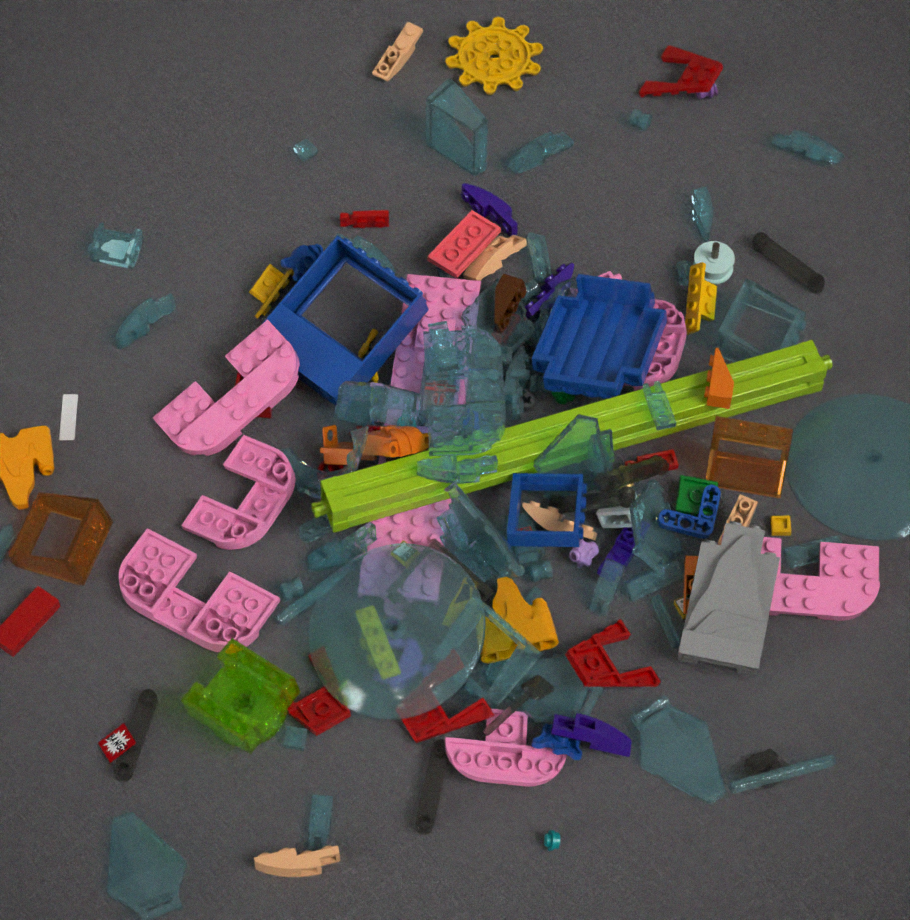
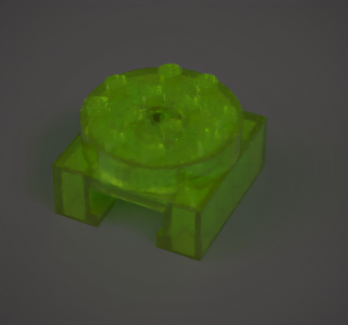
M231 638L217 655L218 660L224 663L223 667L206 687L195 682L181 699V702L190 716L212 729L219 739L229 745L239 747L251 755L259 744L269 740L280 730L285 722L288 707L301 691L293 676Z

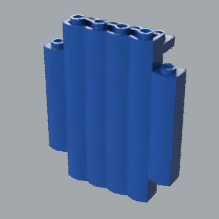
M578 274L576 278L577 296L558 295L532 356L533 370L545 373L543 376L545 389L552 392L563 391L572 395L582 394L587 397L609 399L620 395L624 383L630 386H643L667 323L666 310L654 308L655 297L654 292L651 291V284Z

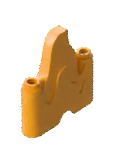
M47 426L21 429L18 435L13 438L6 437L4 433H0V481L3 483L11 503L19 510L29 508V495L35 486V465H38L39 471L43 475L53 474L54 456L51 432Z
M508 577L497 579V593L493 599L494 622H490L489 616L485 612H478L474 615L475 633L480 658L483 663H494L510 659L518 649H525L528 653H535L554 648L559 643L547 602L543 598H536L533 600V604L529 605L522 597L517 585Z

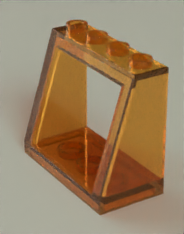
M716 416L705 480L718 482V488L781 498L793 429ZM726 440L782 450L780 461L718 451L719 441Z
M39 492L10 550L9 558L18 568L84 586L113 524V520L99 499ZM51 512L81 520L64 559L31 555Z

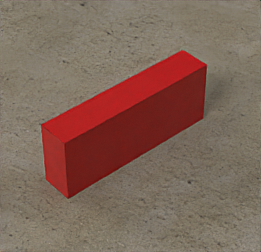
M37 586L0 625V648L14 657L61 607L59 600Z

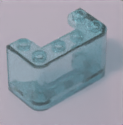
M345 381L339 386V394L335 406V419L363 426H376L374 422H381L396 426L417 427L421 406V395L419 393L373 382Z

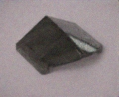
M772 749L753 754L744 761V771L764 789L774 787L792 767Z

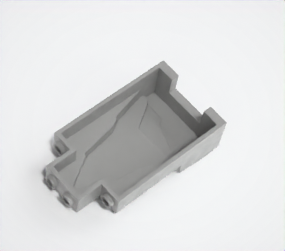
M731 521L725 524L721 545H717V542L711 540L701 542L678 652V661L698 664V661L737 668V673L757 677L780 557H776L775 553L765 552V554H761L765 530H761V527L754 525L745 527L739 522Z

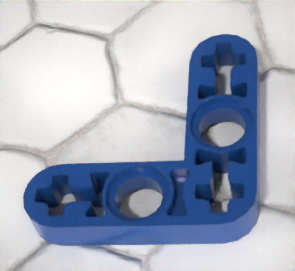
M715 485L705 487L701 496L697 517L665 509L658 515V525L666 530L701 539L710 537L714 529L720 501V489ZM712 491L714 496L712 501L708 502L709 492ZM703 508H710L713 514L711 516L705 515ZM665 516H668V523L664 522ZM675 518H678L676 525H673ZM687 520L690 523V527L683 528L680 525V521ZM694 523H697L696 529L692 530L694 527ZM702 526H706V532H702Z

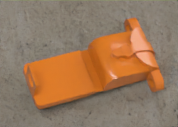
M330 425L322 428L324 446L320 447V453L324 455L325 464L358 465L359 460L374 461L377 459V456L402 457L424 451L430 447L432 439L429 433H421L416 427L384 425L380 426V430L364 435L361 442L338 443L336 425ZM329 430H331L333 433V438L331 441H329L327 438V433Z

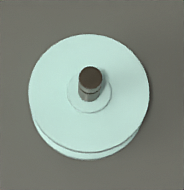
M709 241L701 244L696 249L693 265L701 262L705 263L704 280L712 284H721L731 277L735 256L732 249L726 244L718 241Z

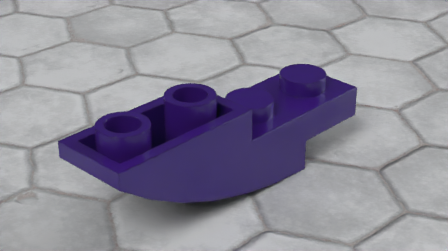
M466 183L462 184L461 197L472 206L476 213L485 218L489 216L509 236L517 235L518 224L512 218V208L507 203L482 188Z
M572 262L568 265L562 264L556 269L557 273L554 276L551 274L543 280L545 284L540 287L542 292L536 296L537 300L524 306L525 311L520 314L524 320L533 316L537 311L540 315L547 313L553 308L558 295L563 296L573 274L574 264Z
M638 520L635 527L623 528L615 540L613 548L599 566L597 574L615 582L630 563L649 525Z
M576 713L575 718L554 714L551 734L590 742V749L630 757L632 740L617 728L599 719Z

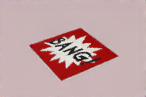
M123 723L98 742L111 763L135 745L136 742Z

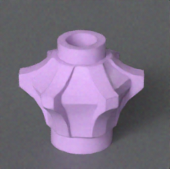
M581 539L579 547H572L569 557L571 561L577 563V567L581 568L583 565L589 567L592 559L598 555L599 549L595 542H585Z

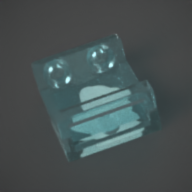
M100 223L98 229L94 230V239L92 243H89L88 253H90L91 261L133 269L144 242L143 232L141 229H135L133 234L107 230L104 227V223Z

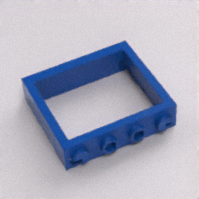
M513 473L507 526L508 546L579 547L580 539L584 538V528L581 527V524H585V512H582V509H586V497H583V495L587 494V483H584L583 474ZM522 490L577 491L574 531H518Z

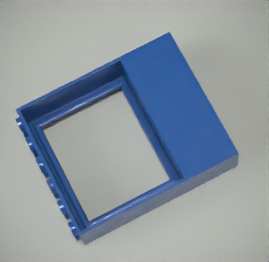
M337 235L266 320L268 319L296 351L300 362L297 374L299 376L298 379L341 411H344L429 309L426 299L422 296L423 292L420 289L410 287L404 278L396 277L390 268H383L374 257L369 258L363 249L359 247L356 249L352 246L353 244L347 238L342 239ZM346 263L408 306L364 360L301 316Z

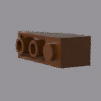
M504 273L495 287L494 323L500 334L508 327L511 316L517 311L519 302L525 297L527 292L523 279Z

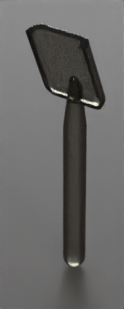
M536 675L521 685V689L525 693L484 728L483 734L489 736L519 709L530 696L534 700L539 701L552 693L554 687L540 675Z

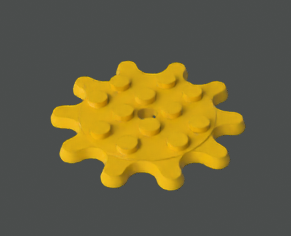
M495 17L489 27H481L478 22L469 21L466 24L469 32L468 36H451L448 40L449 45L458 50V53L447 57L446 65L451 69L460 68L464 71L459 77V82L462 86L466 87L473 82H479L484 85V91L487 95H493L497 86L502 84L510 86L514 91H519L523 86V82L520 79L521 75L530 74L535 76L541 70L539 64L531 61V57L541 54L543 51L542 44L525 41V37L529 34V27L526 25H520L513 30L507 29L505 27V20L502 17ZM498 55L499 58H490V56Z

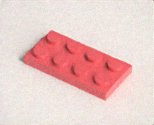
M471 210L427 256V261L457 279L500 234L501 227Z

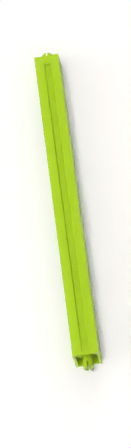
M809 340L727 364L726 366L734 381L730 409L707 406V398L704 397L705 387L709 386L710 382L706 381L708 370L337 477L321 480V501L311 503L312 512L315 518L327 515L332 531L335 533L353 526L511 481L513 473H539L806 394L822 391L827 370L832 369V360L829 355L820 357L813 340Z

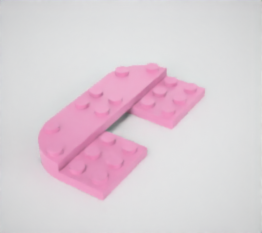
M268 319L225 355L226 359L244 379L215 403L195 381L153 417L155 422L183 452L194 456L196 454L209 456L222 451L242 434L241 430L267 407L272 409L294 388L299 377L297 375L300 366L298 355L289 341L283 337Z
M147 528L124 558L119 569V585L125 602L136 612L214 652H234L253 643L259 636V630L279 604L280 597L229 571L207 603L198 600L176 588L177 584L197 559V554Z
M763 538L761 554L771 552L775 553L776 557H780L769 615L791 614L815 616L817 619L844 621L860 616L875 600L880 587L879 546L820 542L818 576L780 573L781 538Z

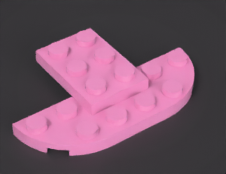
M491 709L495 716L486 719L485 741L445 738L446 754L454 768L464 776L480 782L517 786L542 785L559 774L567 757V754H554L551 748L536 749L533 746L526 745L528 712Z

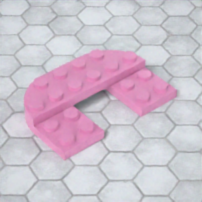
M655 299L654 308L666 310L667 323L643 386H633L634 391L667 382L678 369L687 331L682 312H679L675 305L667 301Z
M245 435L242 436L223 464L225 469L256 481L239 508L236 510L202 495L181 525L183 530L215 543L216 547L226 550L245 548L260 540L270 529L292 496L296 482L294 470L283 452Z

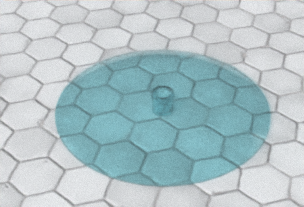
M856 394L835 398L810 411L794 429L788 442L785 461L789 484L804 509L820 523L850 537L879 541L910 536V404L881 395Z
M391 544L377 547L362 553L346 563L334 574L322 590L314 607L310 622L309 647L311 659L317 675L325 688L334 698L349 709L362 715L379 719H404L417 716L440 706L451 698L473 672L479 660L485 638L484 607L479 591L468 573L444 553L416 544ZM398 625V628L391 632L392 626Z

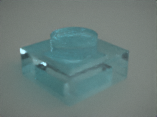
M306 138L293 147V152L305 162L316 155L318 149Z
M287 726L283 744L284 748L304 751L308 730Z

